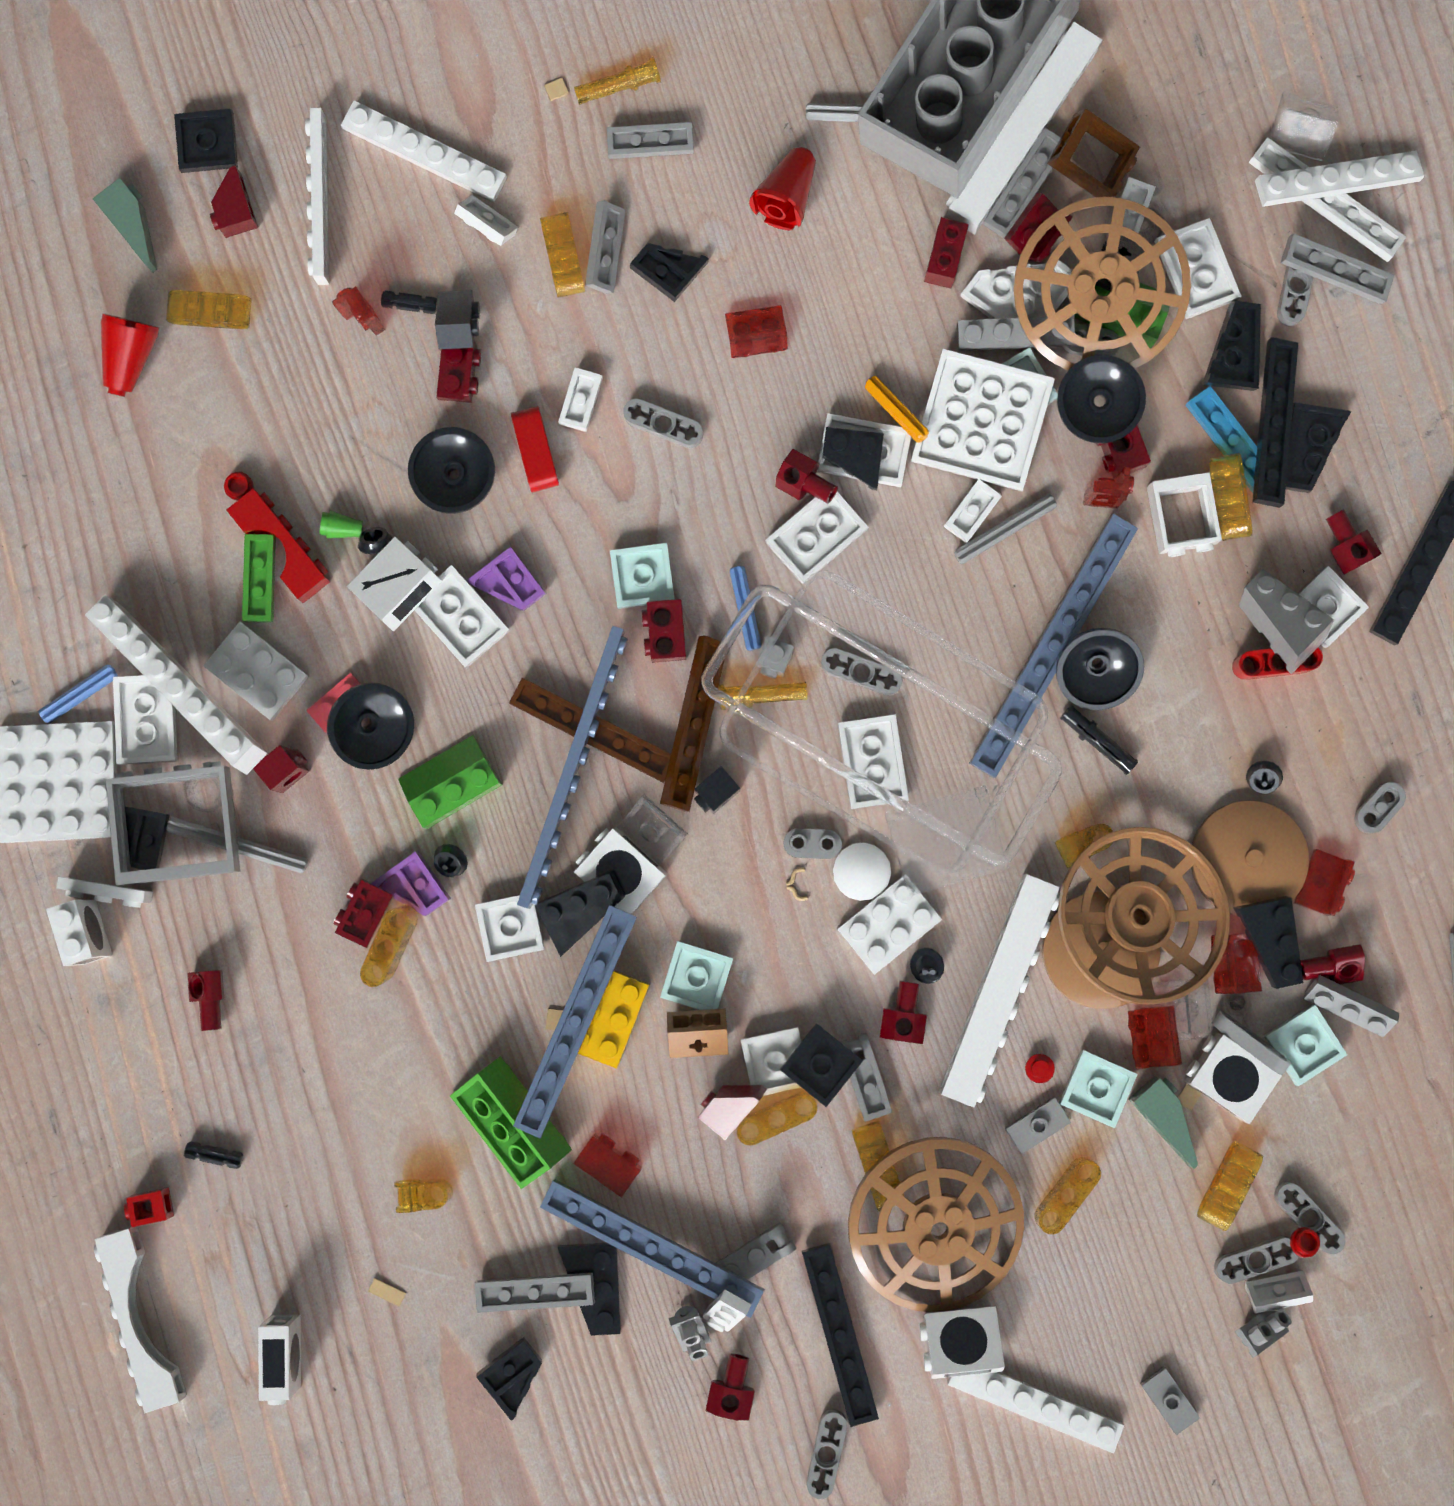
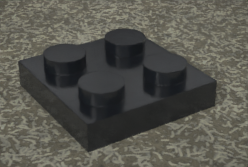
M232 109L174 114L178 167L181 173L229 169L235 165L238 168L234 113Z
M816 1023L782 1065L780 1071L827 1107L863 1060Z

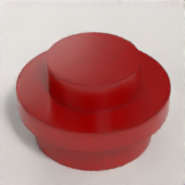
M243 472L231 473L224 482L225 493L236 501L254 488L252 479Z
M1034 1054L1027 1060L1025 1072L1031 1081L1046 1083L1053 1077L1055 1066L1052 1059L1047 1055Z
M1301 1227L1294 1230L1291 1234L1290 1245L1296 1255L1308 1258L1318 1252L1320 1239L1312 1229Z

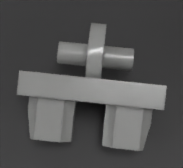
M692 1306L680 1308L674 1317L669 1318V1321L683 1352L688 1351L691 1361L706 1357L708 1355L706 1344L711 1342V1338L698 1309Z
M1280 1308L1276 1311L1261 1312L1236 1330L1235 1333L1242 1339V1343L1249 1348V1353L1254 1358L1289 1332L1287 1327L1292 1324V1321L1284 1309Z

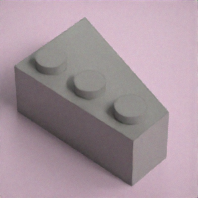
M1264 569L1245 586L1239 607L1258 632H1262L1271 643L1270 648L1275 654L1278 653L1287 664L1286 669L1290 674L1327 639L1334 622L1333 618Z

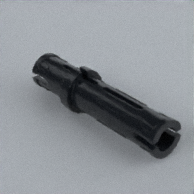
M1070 705L1061 715L1060 719L1079 734L1078 738L1089 742L1103 756L1122 770L1125 775L1129 774L1137 765V759H1134L1097 727L1098 723L1094 720H1088L1073 705Z

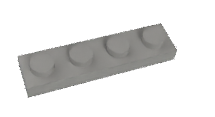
M1044 128L984 220L983 225L1005 238L1051 173L1053 167L1048 165L1047 162L1061 137Z
M1292 234L1288 237L1281 263L1379 304L1387 302L1394 275L1297 234Z
M1073 315L1064 321L1063 324L1075 333ZM1047 316L1028 317L1032 327L1048 318ZM1018 318L958 320L959 351L1035 348L1027 338ZM1055 328L1040 337L1047 347L1075 345L1058 333Z
M593 1273L477 1280L474 1283L477 1313L595 1304Z

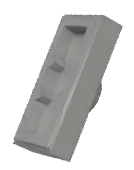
M1053 1097L1007 1126L1005 1130L1019 1152L1023 1154L1071 1122L1057 1099Z
M1164 1366L1140 1383L1176 1435L1200 1419Z

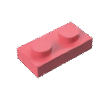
M352 673L348 674L306 711L322 730L327 733L328 716L336 700L344 692L361 683Z

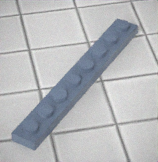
M609 905L513 1127L535 1137H542L637 919L636 916Z
M556 1179L552 1181L540 1208L713 1299H716L724 1290L729 1291L752 1304L746 1315L749 1318L752 1317L765 1290Z

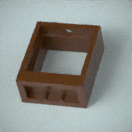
M1084 109L1073 115L1047 164L1096 198L1115 197L1124 185L1122 179L1126 172L1128 173L1137 162V157L1135 156L1140 146L1088 109ZM1085 132L1119 155L1104 183H1101L1070 161Z

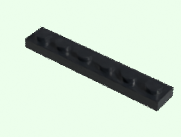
M1271 337L1266 345L1252 503L1280 508L1285 504L1298 342Z
M1454 481L1447 482L1369 631L1394 646L1399 644L1454 539Z
M827 1243L802 1250L850 1427L878 1420V1413L831 1245Z

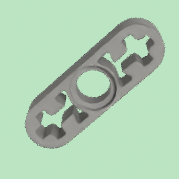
M1286 266L1277 317L1282 324L1294 326L1306 315L1313 276ZM1298 277L1302 279L1305 285L1304 290H1293L1290 286L1291 278ZM1293 299H1298L1294 305V311L1298 312V314L1291 318L1289 317L1290 313L1285 310L1291 306Z
M632 399L624 406V418L632 427L686 448L698 446L703 439L702 427L695 420L641 399ZM637 406L641 407V412L647 416H650V411H653L650 426L645 425L647 418L638 416L636 420L632 419V413L629 412L630 409L636 410ZM661 416L670 418L672 422L671 427L666 431L658 430L655 426L657 418ZM679 421L681 422L679 425L680 429L688 431L690 427L695 428V434L698 436L696 438L691 437L690 441L685 439L683 432L677 431V436L672 434L676 430V422Z
M837 648L829 649L821 659V667L826 674L874 692L890 696L897 693L902 686V677L895 669ZM838 655L839 662L846 665L848 659L853 660L848 669V676L842 674L845 668L841 666H836L835 670L830 669V663L826 659ZM864 664L869 668L870 675L867 679L858 680L855 678L853 669L856 665ZM875 668L880 670L879 677L886 678L889 674L892 675L893 681L897 683L896 687L891 686L887 690L884 688L885 683L879 680L875 681V686L871 685L870 682L875 675Z
M1220 1010L1211 1022L1219 1031L1279 1075H1283L1291 1065V1062L1284 1055L1227 1013Z
M1292 1182L1280 1183L1274 1192L1277 1204L1300 1228L1308 1227L1317 1233L1320 1239L1319 1249L1328 1254L1341 1252L1346 1242L1342 1231L1298 1185ZM1289 1190L1292 1192L1295 1190L1293 1197L1302 1205L1297 1208L1288 1200L1284 1202L1283 1200L1286 1198L1284 1191ZM1307 1210H1314L1317 1214V1221L1312 1226H1305L1302 1221L1303 1213ZM1321 1228L1332 1236L1336 1234L1333 1238L1336 1242L1334 1246L1324 1245L1327 1240L1318 1232Z
M1278 1236L1218 1257L1214 1263V1272L1223 1282L1234 1284L1293 1264L1299 1256L1291 1248V1250L1287 1251V1257L1276 1254L1271 1258L1266 1248L1269 1247V1250L1274 1253L1282 1249V1243L1291 1247L1289 1237ZM1256 1251L1262 1252L1264 1255L1262 1266L1258 1268L1251 1267L1249 1263L1250 1255ZM1242 1256V1263L1247 1269L1246 1272H1244L1243 1268L1237 1267L1232 1270L1231 1276L1222 1273V1270L1226 1268V1262L1233 1266L1241 1264L1238 1258Z
M836 1409L825 1411L819 1421L806 1480L808 1492L816 1499L827 1498L834 1489L847 1430L845 1416ZM832 1417H836L838 1424L841 1425V1427H835L833 1439H839L838 1443L828 1439L829 1426L825 1423L826 1421L831 1422ZM824 1446H830L835 1450V1457L829 1462H824L818 1457L819 1450ZM820 1468L827 1469L825 1470L824 1480L828 1486H822L821 1490H816V1485L812 1482L818 1481Z

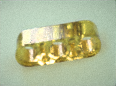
M568 212L541 217L540 221L557 298L584 293L585 287Z
M171 290L168 293L166 321L183 326L248 329L250 326L252 299L239 294Z
M1235 453L1210 458L1211 482L1222 541L1252 536V521L1241 454Z
M400 905L385 914L361 967L360 977L367 986L377 987L391 980L417 925L418 914L412 906ZM398 912L402 913L406 919L404 927L399 925L396 920ZM386 939L392 941L394 945L392 953L385 948L384 943ZM374 965L378 966L381 969V979L377 978L374 975Z
M801 1092L746 1116L737 1126V1137L745 1145H756L814 1118L817 1113V1103L809 1093ZM801 1099H807L812 1103V1108L807 1114H800L795 1109L796 1103ZM774 1111H780L785 1115V1121L780 1126H773L768 1121L769 1115ZM753 1123L757 1126L758 1133L755 1137L746 1138L743 1136L741 1130L745 1124Z
M879 1121L851 1130L865 1174L881 1157L890 1152ZM894 1165L880 1176L893 1188L900 1183ZM872 1187L870 1190L877 1211L880 1212L886 1197Z
M1234 1141L1228 1148L1199 1206L1197 1217L1222 1231H1227L1233 1223L1260 1169L1263 1155Z
M1087 1157L1076 1158L1038 1206L1034 1219L1043 1232L1053 1235L1059 1233L1097 1185L1101 1178V1170L1094 1161ZM1083 1165H1091V1176L1087 1179H1080L1079 1169ZM1072 1188L1074 1190L1073 1199L1067 1203L1062 1202V1191ZM1048 1212H1055V1223L1051 1226L1043 1225L1044 1215Z

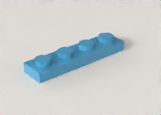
M1209 386L1187 402L1185 406L1253 493L1257 446L1213 388Z

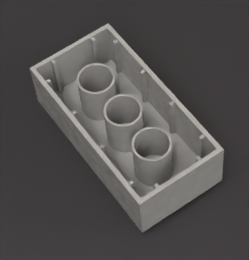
M931 0L858 113L860 144L952 196L959 198L1078 12L1080 0Z

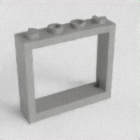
M220 761L204 762L203 768L192 769L190 764L173 766L174 771L162 772V768L145 769L144 775L133 776L132 771L115 773V778L105 779L116 885H131L241 872L230 767L221 766ZM219 777L227 860L131 871L123 788Z

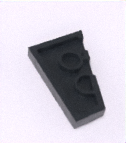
M1234 301L1229 304L1202 385L1248 391L1259 389L1261 304Z
M1293 403L1286 490L1310 493L1313 490L1351 411Z
M612 870L538 902L535 907L561 957L605 916L609 905L615 907L625 897V894Z
M1283 896L1233 907L1237 917L1241 918L1246 928L1244 931L1248 939L1252 941L1258 953L1257 958L1271 987L1279 989L1304 983L1292 897Z
M608 1243L558 1245L557 1248L567 1274L593 1273L595 1304L580 1306L590 1335L621 1334L617 1248Z

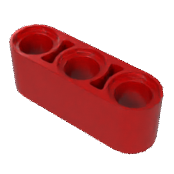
M539 406L510 413L531 493L559 486Z
M1317 648L1310 655V666L1302 663L1290 674L1286 669L1287 664L1283 659L1281 669L1273 666V655H1277L1280 658L1281 656L1278 653L1275 654L1272 649L1253 650L1236 657L1232 663V670L1242 680L1303 674L1317 669L1323 661V654ZM1245 658L1250 659L1254 664L1252 673L1247 672L1243 667Z

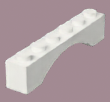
M130 1226L104 1234L94 1239L96 1243L94 1245V1255L97 1261L102 1264L104 1271L102 1282L104 1288L107 1291L109 1290L111 1295L110 1309L113 1318L117 1319L121 1330L119 1331L120 1344L123 1348H126L128 1354V1372L131 1377H134L137 1385L135 1390L137 1403L139 1406H143L144 1413L179 1403L187 1396L179 1367L166 1359L154 1347L145 1333L138 1314L136 1282L139 1267L145 1254L138 1226L132 1228Z

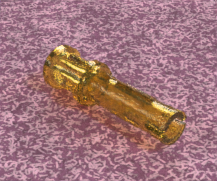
M654 57L649 58V62L634 67L631 64L627 65L624 68L625 71L575 86L574 90L579 105L622 90L631 89V91H637L640 86L652 82L661 83Z
M746 682L742 686L731 687L719 684L720 709L726 710V707L744 706L746 709L753 707L755 703L807 700V684L803 682L752 686Z

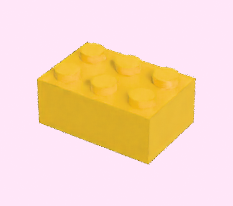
M614 970L578 1054L617 1069L650 984Z

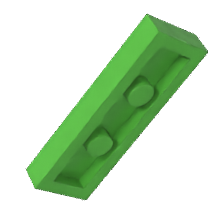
M245 534L242 602V621L273 622L276 536Z

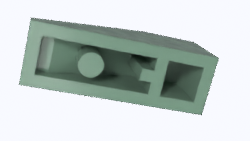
M118 178L92 199L143 263L154 273L157 270L146 211L138 201L142 198V195L132 183L126 186Z
M1153 1076L1128 1100L1187 1166L1195 1169L1198 1166L1181 1102L1175 1095L1178 1090L1167 1078L1161 1080Z

